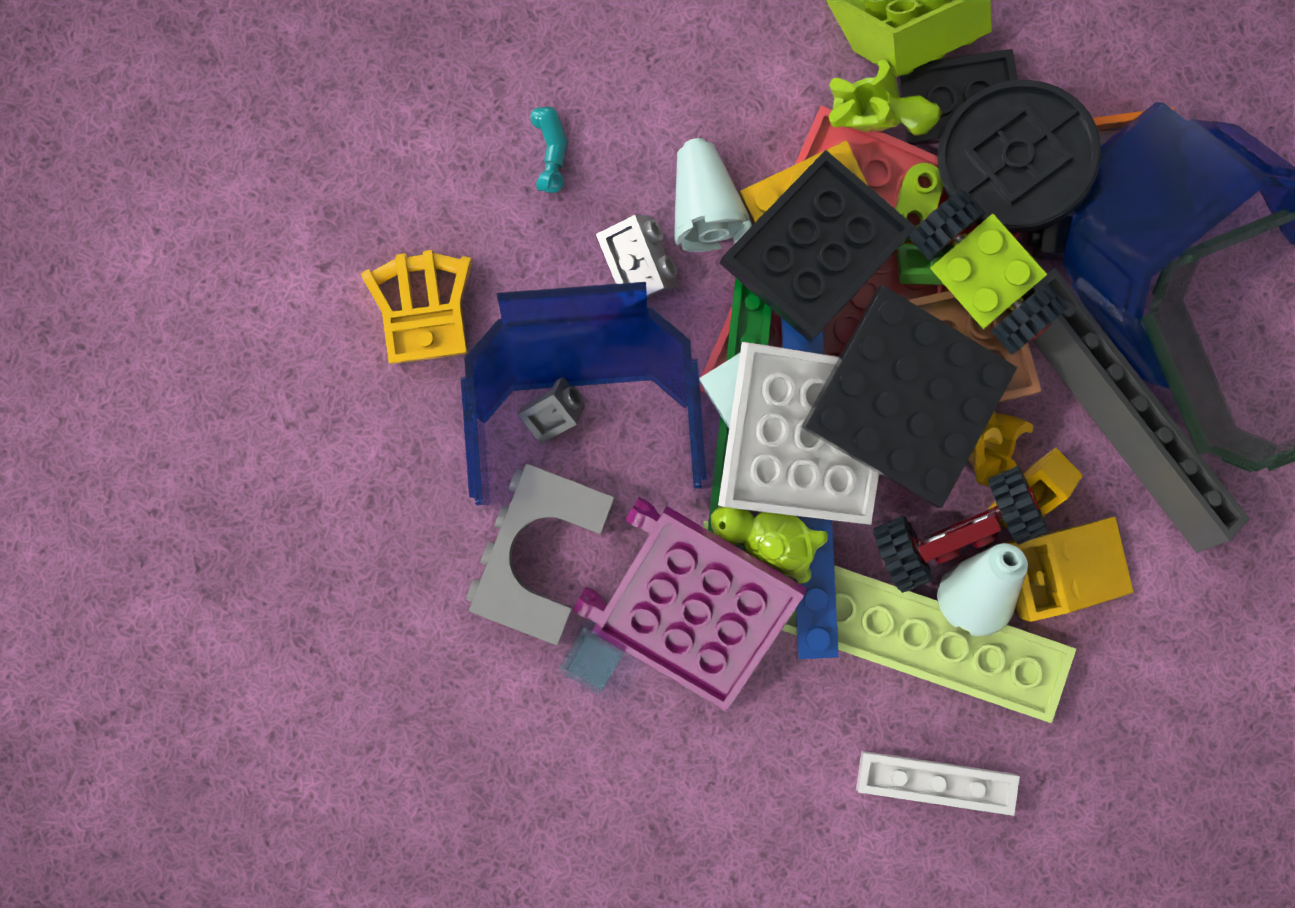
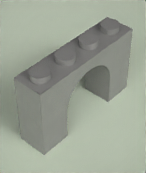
M526 463L523 470L517 468L513 475L509 490L515 493L509 507L502 505L494 525V527L500 529L495 544L492 542L487 543L480 561L481 564L486 565L481 580L473 579L466 600L472 602L469 608L471 613L558 645L573 606L537 593L523 584L513 566L512 552L514 543L520 532L527 525L548 517L562 519L601 534L615 497Z

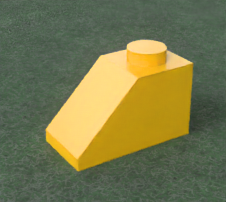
M1056 447L1023 473L1038 501L1042 516L1067 500L1083 477V474ZM996 500L988 507V509L997 506ZM1003 521V525L1008 529L1007 524Z

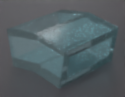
M584 627L559 669L565 676L600 695L625 651Z

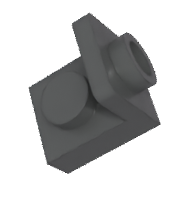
M564 377L556 380L551 391L523 405L517 415L541 444L577 425L585 404L578 389L571 386Z

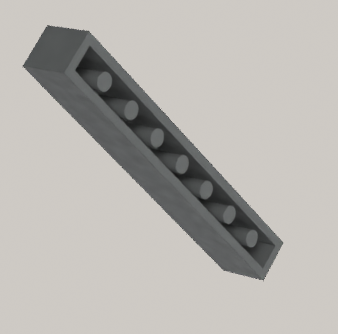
M1054 268L1022 296L1024 300L1021 303H1024L1041 287L1049 283L1067 303L1069 308L1051 322V326L1036 337L1033 343L1195 552L1199 553L1230 541L1250 518L1060 273Z

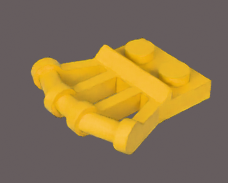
M433 249L423 251V255L407 257L406 253L397 254L395 259L371 272L370 269H367L360 273L382 312L389 364L468 354L461 304L472 267L471 257L462 256L461 259L434 253ZM437 269L456 274L449 304L441 305ZM425 270L429 306L414 308L410 272ZM398 275L402 310L393 311L379 286Z

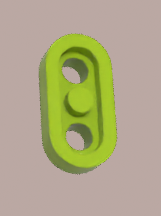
M919 163L912 166L905 174L895 209L906 219L908 214L913 213L919 217L921 223L929 214L937 209L943 190L939 169L930 163ZM918 177H927L931 183L930 187L922 188L918 184Z

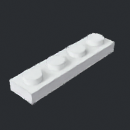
M861 751L856 790L859 793L1014 816L1020 776L1007 772Z

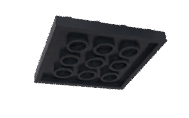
M882 285L876 289L801 428L932 506L942 508L1018 367Z

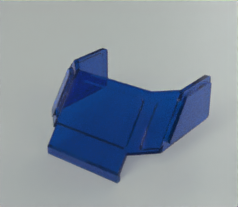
M1155 102L1101 146L1100 166L1095 184L1083 203L1073 213L1063 265L1072 278L1071 284L1084 306L1140 378L1154 385H1160L1169 389L1175 384V380L1141 324L1152 277L1258 191H1260L1281 233L1290 244L1295 245V167L1238 125L1196 119L1187 121L1165 103Z
M646 282L497 293L501 319H498L466 355L464 358L466 376L461 377L469 498L475 499L476 506L490 505L485 423L513 391L553 388L556 380L564 377L571 386L652 380L685 408L691 490L702 488L701 481L707 480L698 359H692L691 341L652 307L647 308Z

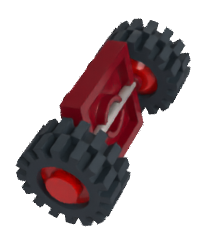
M1019 466L988 478L997 506L929 534L923 540L918 539L912 525L904 515L874 527L873 533L876 538L877 547L880 549L881 558L884 559L885 567L890 572L892 581L896 583V587L901 593L933 581L928 561L935 559L937 564H941L959 556V550L963 546L973 543L975 548H979L997 540L996 535L1002 530L1003 521L1007 524L1008 530L1017 545L1049 532L1038 501Z

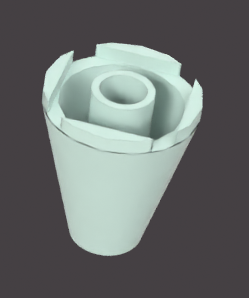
M702 138L691 139L685 142L677 153L675 243L677 246L681 243L683 250L688 252H706L722 249L717 241L733 238L735 244L752 226L751 218L715 145L711 142H706Z
M1001 543L949 568L943 575L937 592L940 610L948 622L956 628L960 626L970 631L969 634L974 636L992 635L1003 629L1013 616L1027 572L1028 563L1024 553L1014 545Z

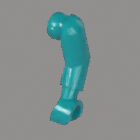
M550 106L537 107L531 112L530 119L534 127L541 129L547 149L544 158L546 163L545 171L538 177L536 188L537 191L556 193L564 185L563 176L558 170L563 166L568 140L557 110Z

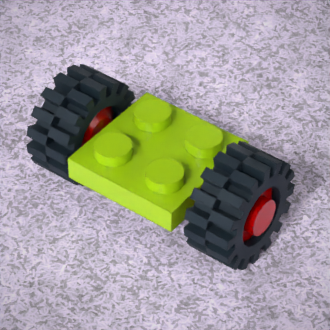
M963 188L929 214L912 231L909 239L929 261L939 256L950 245L953 244L955 246L931 266L930 269L983 329L1006 309L1009 308L1012 311L1015 308L1011 314L991 330L1009 353L1013 355L1030 340L1033 341L1050 327L1051 322L1067 310L1069 306L1049 283H1046L1024 303H1021L1024 300L1022 296L1047 276V274L994 214H991L971 233L966 235V232L986 212Z

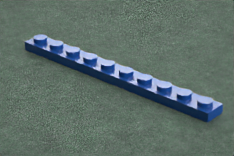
M781 318L783 348L824 355L823 331L810 343ZM796 516L809 529L827 531L828 534L827 542L816 550L813 561L809 566L811 569V579L807 583L801 584L807 589L804 597L795 609L798 659L839 658L832 520Z

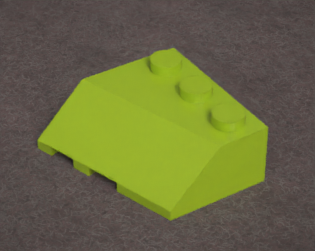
M826 0L853 51L877 66V61L881 59L886 60L896 77L909 74L913 69L929 61L941 59L946 53L961 46L970 45L976 39L992 32L991 0Z

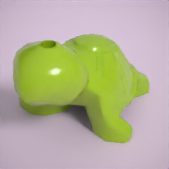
M884 59L877 61L879 71L876 77L865 78L853 84L836 77L830 81L829 87L834 96V105L828 117L831 126L835 128L850 127L862 132H877L902 124L908 131L918 136L927 134L935 127L942 115V111L937 103H931L921 95L900 98L895 75L888 62Z
M723 506L718 507L711 513V526L714 534L733 545L744 544L746 553L780 573L793 577L799 584L807 583L811 579V569L809 566L813 561L816 550L822 547L828 540L827 531L811 530L794 515L761 512L754 518L748 510Z

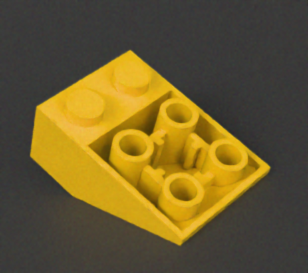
M1116 517L1049 531L1020 545H1017L1014 540L1002 542L1019 548L1024 553L1028 563L1027 572L1016 604L1019 619L1029 622L1071 613L1134 593Z

